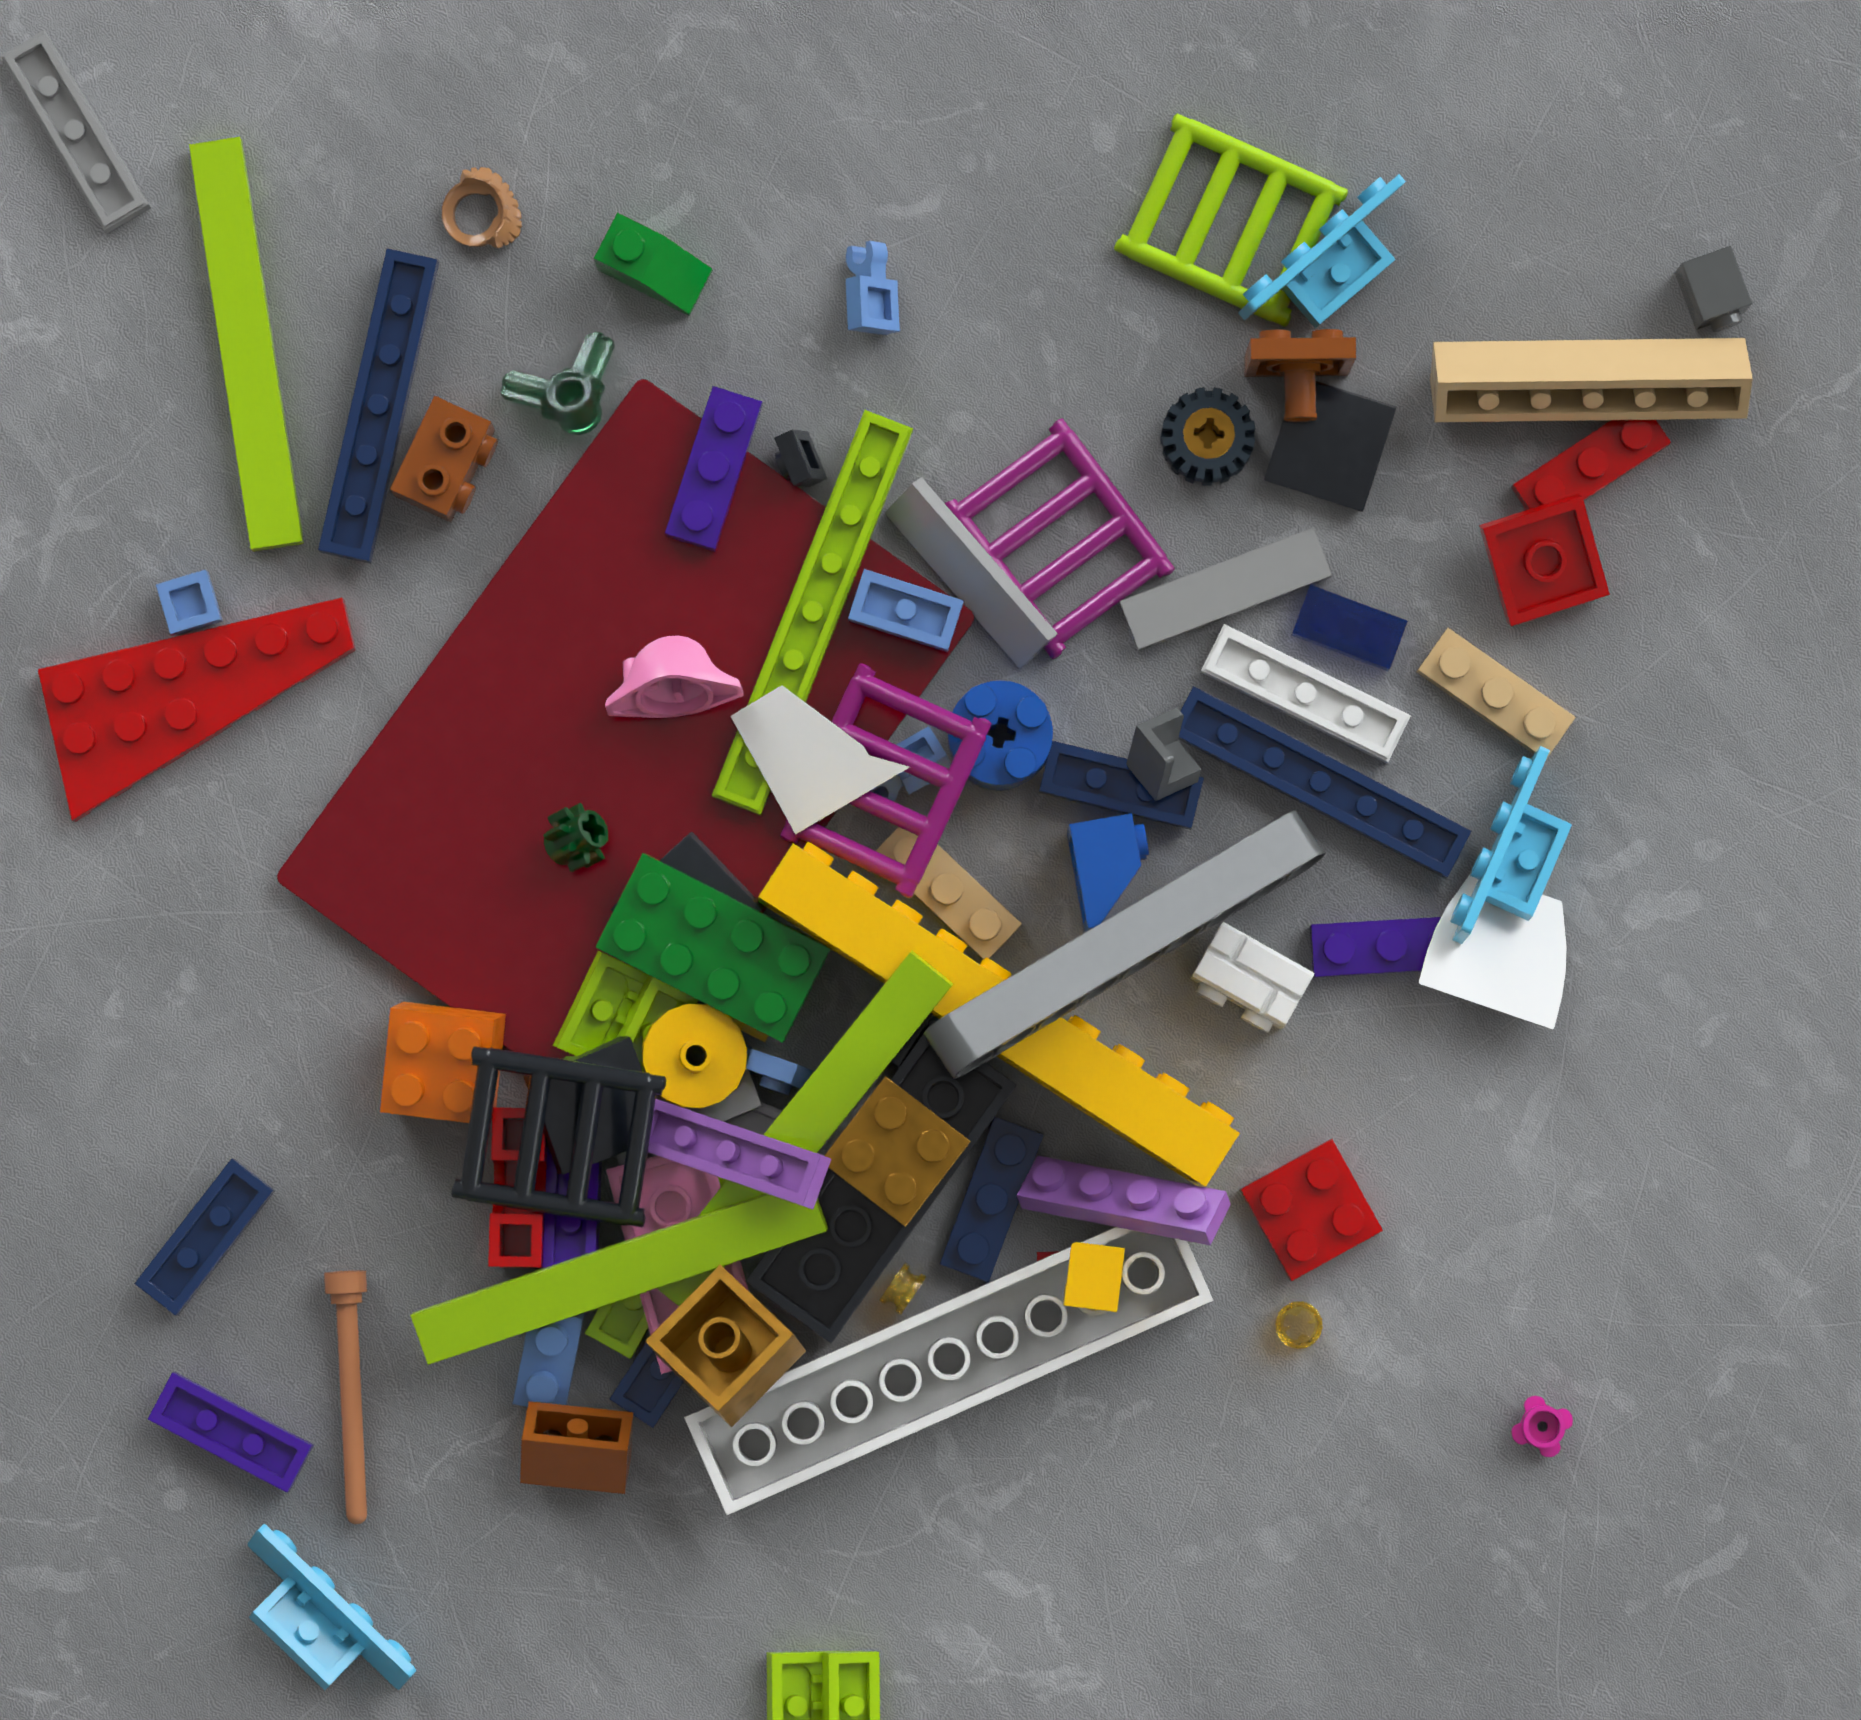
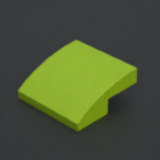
M598 951L553 1046L574 1056H579L617 1037H631L642 1072H644L642 1065V1043L650 1026L666 1011L685 1004H697L698 999Z
M878 1651L766 1652L767 1720H880V1658Z

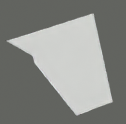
M782 685L730 716L795 834L910 768L909 766L868 755L862 744Z

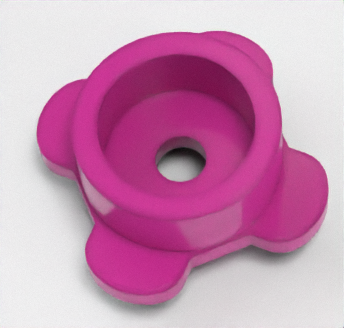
M1531 1396L1524 1402L1525 1413L1520 1423L1512 1427V1438L1517 1444L1523 1445L1528 1443L1538 1448L1544 1457H1553L1560 1452L1561 1446L1559 1442L1563 1438L1565 1430L1572 1426L1573 1417L1567 1409L1561 1408L1556 1410L1546 1405L1542 1397ZM1541 1421L1547 1424V1429L1543 1432L1537 1428L1538 1423Z

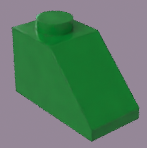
M618 212L594 257L598 271L690 316L713 271L711 267L664 235Z

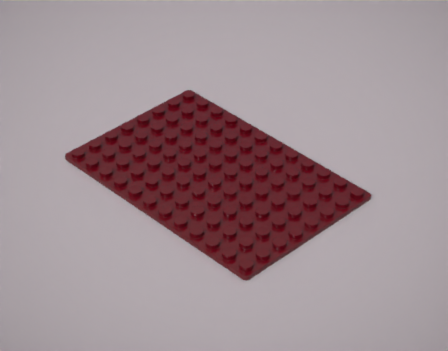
M646 379L638 380L633 385L277 874L278 882L450 1007L506 1014L503 1045L515 1052L559 1059L566 1056H574L553 1046L597 952H603L596 948V945L613 913L610 909L619 901L642 853H646L660 861L684 837L693 832L758 900V896L792 844L794 843L803 849L807 843L801 839L798 840V843L788 842L780 837L787 818L772 791L761 816L712 797V794L738 731L730 716L745 708L749 703L826 507L799 487L793 486L792 482L787 481L782 475L747 452L716 551L714 552L665 536L670 515L702 418ZM871 539L806 701L809 706L829 721H832L859 664L868 665L871 670L875 671V678L920 698L974 621L972 611L963 605L948 652L848 621L864 569L950 596ZM666 636H683L698 642L705 649L712 664L722 672L740 681L744 695L699 713L669 718L609 716L605 708L607 698L624 682L623 661L628 658H635L646 645ZM865 697L853 725L888 741L907 715L869 697ZM581 803L585 811H595L603 818L608 829L609 841L599 848L605 857L602 861L588 868L582 867L574 872H570L568 864L559 865L549 857L545 850L543 834L553 828L547 818L549 815L564 807L569 809ZM838 810L816 823L826 828ZM764 906L760 912L764 913L767 907Z

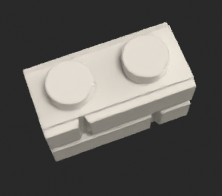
M1222 922L1190 979L1199 983L1195 991L1197 994L1220 1007H1223L1226 1000L1231 1001L1245 1009L1241 1016L1244 1021L1268 1033L1272 1025L1280 1030L1285 1027L1315 973L1229 924Z

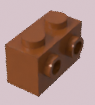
M434 395L392 483L390 490L393 495L450 523L456 512L464 514L476 490V486L470 482L478 465L487 467L498 444V439L492 437L495 432L492 422Z
M528 1401L521 1440L520 1483L625 1494L632 1453L634 1412Z

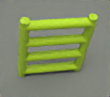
M1177 113L1172 119V127L1170 131L1175 133L1128 236L1122 234L1121 238L1117 240L1114 250L1127 256L1129 259L1242 309L1249 301L1243 296L1248 289L1241 286L1287 184L1315 196L1290 253L1303 242L1311 249L1317 244L1321 235L1319 229L1327 222L1334 205L1340 206L1341 202L1346 199L1348 190L1315 173ZM1194 142L1221 154L1178 251L1173 256L1147 244ZM1241 163L1268 175L1226 270L1223 276L1220 277L1194 265ZM1285 266L1283 267L1280 275L1287 270ZM1281 289L1253 314L1286 327L1291 320L1290 314L1292 310L1288 308L1291 299Z

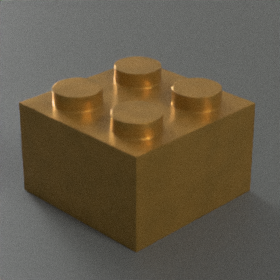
M885 1076L825 1154V1157L831 1159L829 1169L906 1227L971 1141Z
M721 1265L645 1341L655 1354L731 1428L806 1352L796 1336Z

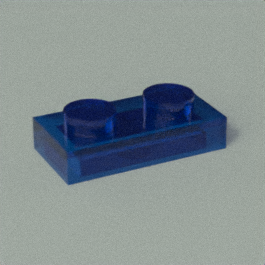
M1310 585L1291 636L1389 671L1408 621Z

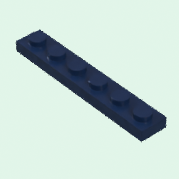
M386 249L318 550L320 553L370 564L372 562L439 267L437 259Z
M1194 686L1180 711L1184 715L1178 739L1444 878L1449 876L1472 832L1460 824Z

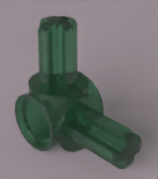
M601 332L589 333L585 337L573 367L565 368L558 374H553L549 379L512 370L503 377L501 396L508 401L541 409L544 419L558 422L559 426L569 434L582 435L589 433L601 421L602 408L600 401L605 391V385L602 383L601 378L615 348L614 341ZM574 399H582L576 405L566 406L569 402H571Z

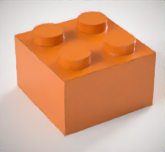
M401 1002L391 1007L380 1112L469 1123L477 1066L472 1065V1049L474 1046L503 1048L506 1014L412 1002ZM498 1070V1077H497V1083H496V1090H495V1097H494L493 1107H497V1097H498V1087H499V1077H500V1071H499V1070Z

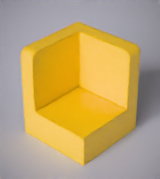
M1074 1242L1070 1249L1063 1305L1117 1312L1125 1248Z

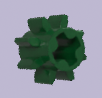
M579 803L569 809L564 807L547 817L553 828L543 834L544 846L547 854L555 863L559 865L568 864L569 871L574 872L582 867L588 868L605 858L599 848L609 841L608 829L605 821L598 813L592 810L585 811L583 804Z

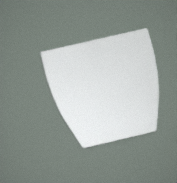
M1469 875L1447 905L1436 926L1427 949L1419 984L1554 1029L1562 999L1566 973L1567 946L1562 901L1542 895L1534 915L1529 921L1485 901L1471 934L1463 944L1452 940L1458 925L1451 923L1450 920L1462 894L1464 893L1471 897L1478 879Z

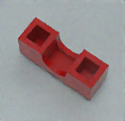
M493 1107L491 1160L494 1164V1184L514 1187L525 1108ZM543 1133L535 1190L546 1192L548 1145ZM493 1205L489 1218L488 1266L542 1268L545 1213Z

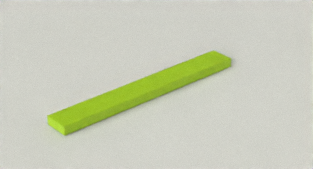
M241 137L190 144L189 149L250 548L255 552L304 544L243 142Z
M864 410L748 705L781 685L806 703L912 436L913 428ZM737 731L712 797L761 816L771 789L742 736Z
M911 951L763 1135L817 1153L935 1008L953 983L915 952ZM726 1180L698 1216L766 1193ZM715 1269L657 1289L676 1305L680 1306Z
M763 1194L415 1311L410 1316L427 1364L429 1365L716 1269L719 1265L725 1266L826 1232L828 1226L818 1198L812 1210L769 1194Z

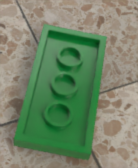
M642 853L596 945V948L782 1043L788 1037L832 949L646 853Z

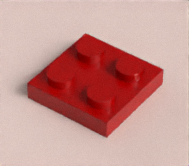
M1580 494L1565 497L1479 525L1506 621L1510 626L1610 595L1584 500Z
M1333 1139L1322 1143L1239 1189L1290 1281L1301 1277L1383 1231Z

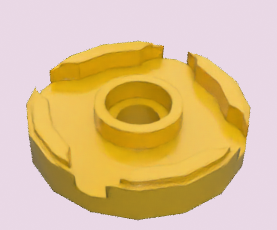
M685 1004L666 1011L650 1026L642 1043V1065L644 1072L665 1076L666 1087L662 1095L659 1096L679 1107L704 1108L723 1101L738 1087L746 1070L747 1046L740 1028L727 1014L709 1005ZM691 1046L700 1047L705 1054L703 1062L698 1066H693L686 1060V1051Z

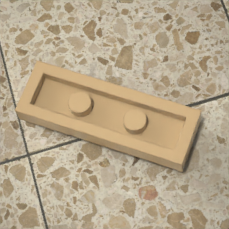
M1449 628L1445 630L1416 671L1532 754L1542 746L1550 750L1549 756L1576 718Z
M898 827L876 852L905 865L918 836ZM937 844L913 895L982 960L985 957L990 959L1019 929L1022 923Z

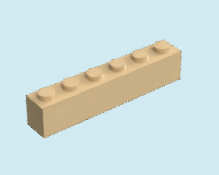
M1745 338L1433 342L1430 386L1435 422L1743 419L1748 416L1753 378Z

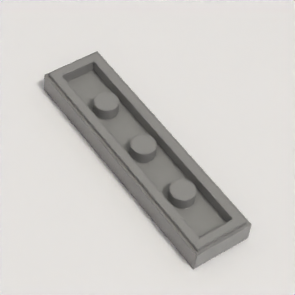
M44 30L2 54L1 58L105 233H110L151 209L47 32Z
M922 477L912 483L885 511L886 516L958 599L964 600L963 604L965 607L972 611L978 622L1019 669L1028 664L1058 634Z
M1313 527L1121 600L1119 605L1137 651H1141L1332 577V573Z

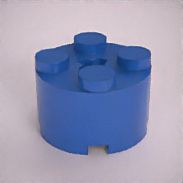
M990 681L972 687L958 701L953 709V713L970 721L974 717L985 718L992 724L989 729L990 731L995 730L997 724L1007 725V733L1015 736L1014 741L1005 740L1003 748H996L993 746V738L986 735V740L968 777L970 782L988 790L1004 791L1023 785L1039 773L1045 765L1051 749L1053 726L1045 703L1033 691L1011 681ZM948 734V748L953 760L962 740Z

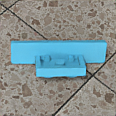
M1398 174L1388 184L1379 177L1357 197L1363 205L1352 215L1348 216L1342 209L1319 229L1325 238L1311 249L1303 242L1283 259L1281 263L1287 270L1277 279L1272 281L1266 274L1243 294L1249 302L1238 312L1245 321L1282 289L1316 329L1396 259L1362 220L1406 182L1402 176Z
M1540 746L1531 759L1522 756L1515 769L1510 784L1518 787L1511 805L1503 801L1495 815L1490 830L1498 833L1492 849L1489 850L1483 847L1475 861L1470 876L1478 879L1473 893L1471 897L1463 893L1452 914L1450 922L1458 925L1452 939L1455 942L1463 944L1471 934L1485 901L1527 921L1534 915L1572 824L1527 804L1550 752L1549 749Z
M265 1524L255 1532L248 1542V1547L283 1582L252 1612L249 1618L324 1690L359 1655L363 1656L387 1681L400 1690L416 1672L415 1667L410 1663L411 1657L408 1652L396 1641L386 1640L372 1627L373 1621L368 1613L355 1603L348 1604L334 1590L335 1585L332 1579L323 1570L315 1566L310 1567L296 1554V1546L287 1535L279 1530L272 1531Z

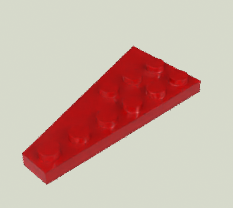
M341 597L38 669L72 821L77 822L90 814L91 810L109 799L116 798L132 788V785L158 769H163L230 728L233 723L249 713L261 709L271 703L272 699L300 682H305L354 652L356 648L345 600Z

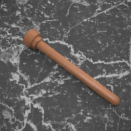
M366 1270L325 1272V1294H330L331 1304H336L346 1517L352 1524H361L367 1518L357 1303H362V1292H367Z

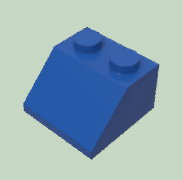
M1132 813L1069 824L1067 838L1084 933L1105 920L1139 871L1141 860L1147 859L1146 855H1149L1144 824L1134 825Z

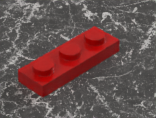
M1611 420L1514 483L1511 488L1526 510L1575 494H1580L1585 501L1668 447L1671 441L1657 420Z

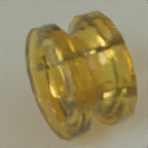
M905 1262L879 1301L883 1304L887 1302L894 1303L896 1306L895 1312L901 1315L926 1279V1276L922 1273L920 1275H913L910 1272V1265Z
M1293 1301L1285 1305L1278 1313L1276 1319V1332L1280 1340L1287 1346L1296 1349L1307 1348L1313 1345L1320 1337L1323 1329L1322 1317L1319 1311L1312 1304L1304 1301ZM1301 1310H1304L1312 1315L1313 1318L1308 1320V1323H1315V1327L1310 1336L1301 1333L1296 1340L1286 1334L1285 1331L1289 1330L1290 1326H1284V1320L1288 1314L1297 1316Z

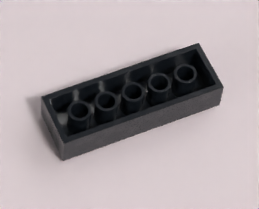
M924 1035L921 1036L891 1078V1081L970 1140L969 1145L906 1227L828 1168L818 1195V1201L828 1230L767 1251L745 1281L831 1344L1017 1086V1084L986 1062L969 1073L953 1079Z

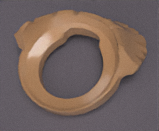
M473 167L471 171L465 169L462 171L460 183L456 184L446 195L442 206V221L448 234L457 242L470 247H482L489 244L495 248H501L514 242L520 235L522 221H520L521 212L518 209V201L513 198V192L509 191V185L506 182L502 183V177L496 172L492 173L491 169L480 167L479 170ZM472 194L491 195L498 206V215L494 218L491 226L479 235L463 233L455 221V211L459 202Z

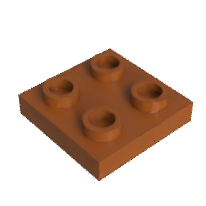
M1338 329L1312 331V338H1291V331L1288 330L1259 332V338H1251L1244 356V377H1284V421L1317 420L1316 376H1348L1356 360V337H1343V331Z

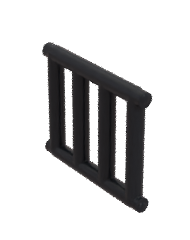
M474 1046L471 1052L472 1065L477 1066L464 1163L461 1179H456L455 1184L452 1186V1197L471 1202L622 1226L643 1227L646 1220L645 1209L639 1208L651 1127L656 1095H662L666 1087V1077L635 1070ZM498 1070L530 1075L514 1187L482 1182ZM551 1079L583 1084L566 1195L535 1190ZM604 1087L635 1092L619 1203L587 1198Z

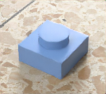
M206 569L156 584L169 632L172 636L223 622L210 575Z

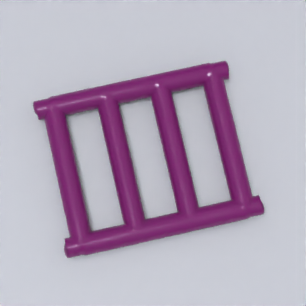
M1063 418L1055 421L1052 427L1049 428L1051 435L960 502H957L956 499L945 502V505L1043 617L1044 615L1033 601L1124 534L1143 559L1052 626L1058 634L1044 647L1051 659H1056L1066 649L1063 643L1155 575L1161 579L1164 576L1170 575L1175 570L1165 552ZM1064 452L1081 477L989 543L972 518L1054 457ZM1095 493L1112 518L1023 584H1020L1003 562V559L1088 496Z
M859 664L831 722L862 744L868 755L909 766L910 768L904 770V772L935 785L940 790L927 817L872 791L848 803L918 836L905 865L817 823L795 834L786 819V824L780 837L788 842L798 843L799 839L810 842L820 849L897 884L895 890L899 891L904 897L912 898L992 724L985 718L974 717L970 721L875 678V671L871 670L868 665ZM865 697H869L961 739L962 742L950 768L948 769L854 726L853 723Z

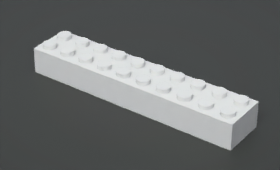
M1118 1227L1080 1242L1125 1248L1117 1312L1063 1305L1071 1249L1069 1247L785 1372L732 1428L710 1406L687 1415L684 1418L726 1515L1214 1301L1188 1242Z

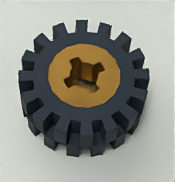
M1205 387L1195 389V392L1189 395L1185 393L1179 397L1177 403L1172 404L1163 422L1160 444L1163 446L1162 454L1164 459L1170 462L1172 465L1171 470L1176 475L1182 474L1186 477L1185 481L1192 484L1194 481L1202 482V486H1211L1213 482H1220L1222 484L1229 481L1231 476L1237 475L1243 470L1254 448L1256 439L1254 438V432L1256 428L1254 420L1251 421L1249 416L1250 410L1246 404L1242 406L1238 402L1239 397L1233 393L1230 396L1222 393L1223 389L1214 387L1213 391H1205Z

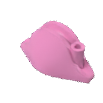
M666 636L646 645L635 658H628L623 661L624 682L607 698L605 708L609 716L669 718L699 713L744 695L740 681L722 672L712 664L705 649L698 642L683 636Z

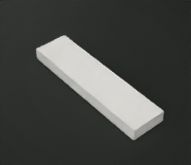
M1225 624L1200 672L1386 764L1389 762L1411 715Z

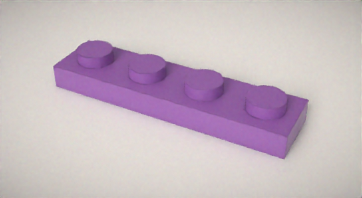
M658 1099L655 1101L648 1153L809 1209H814L831 1161L830 1158Z
M1043 1156L1036 1157L1016 1195L1022 1209L1205 1245H1211L1231 1205L1226 1191Z

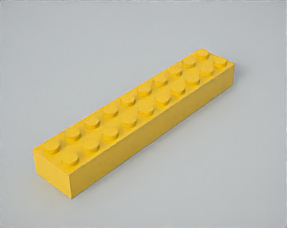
M807 842L803 849L794 843L792 844L758 896V901L762 905L819 942L832 948L833 951L884 984L911 951L915 952L953 983L951 988L931 1011L933 1016L941 1019L1012 975L1008 970L987 957L979 964L963 954L968 945L941 928L935 936L918 925L923 916L903 902L896 899L891 907L874 896L879 887L860 874L851 871L847 878L830 867L834 858L810 842ZM1076 1015L1071 1016L1068 1021L1062 1017L997 1055L998 1058L1196 1186H1207L1240 1134L1230 1127L1235 1119L1230 1114L1209 1101L1207 1103L1203 1102L1200 1107L1185 1098L1190 1090L1188 1087L1164 1072L1163 1074L1159 1073L1154 1078L1141 1069L1145 1062L1142 1057L1121 1044H1118V1046L1114 1045L1112 1050L1096 1040L1101 1031Z

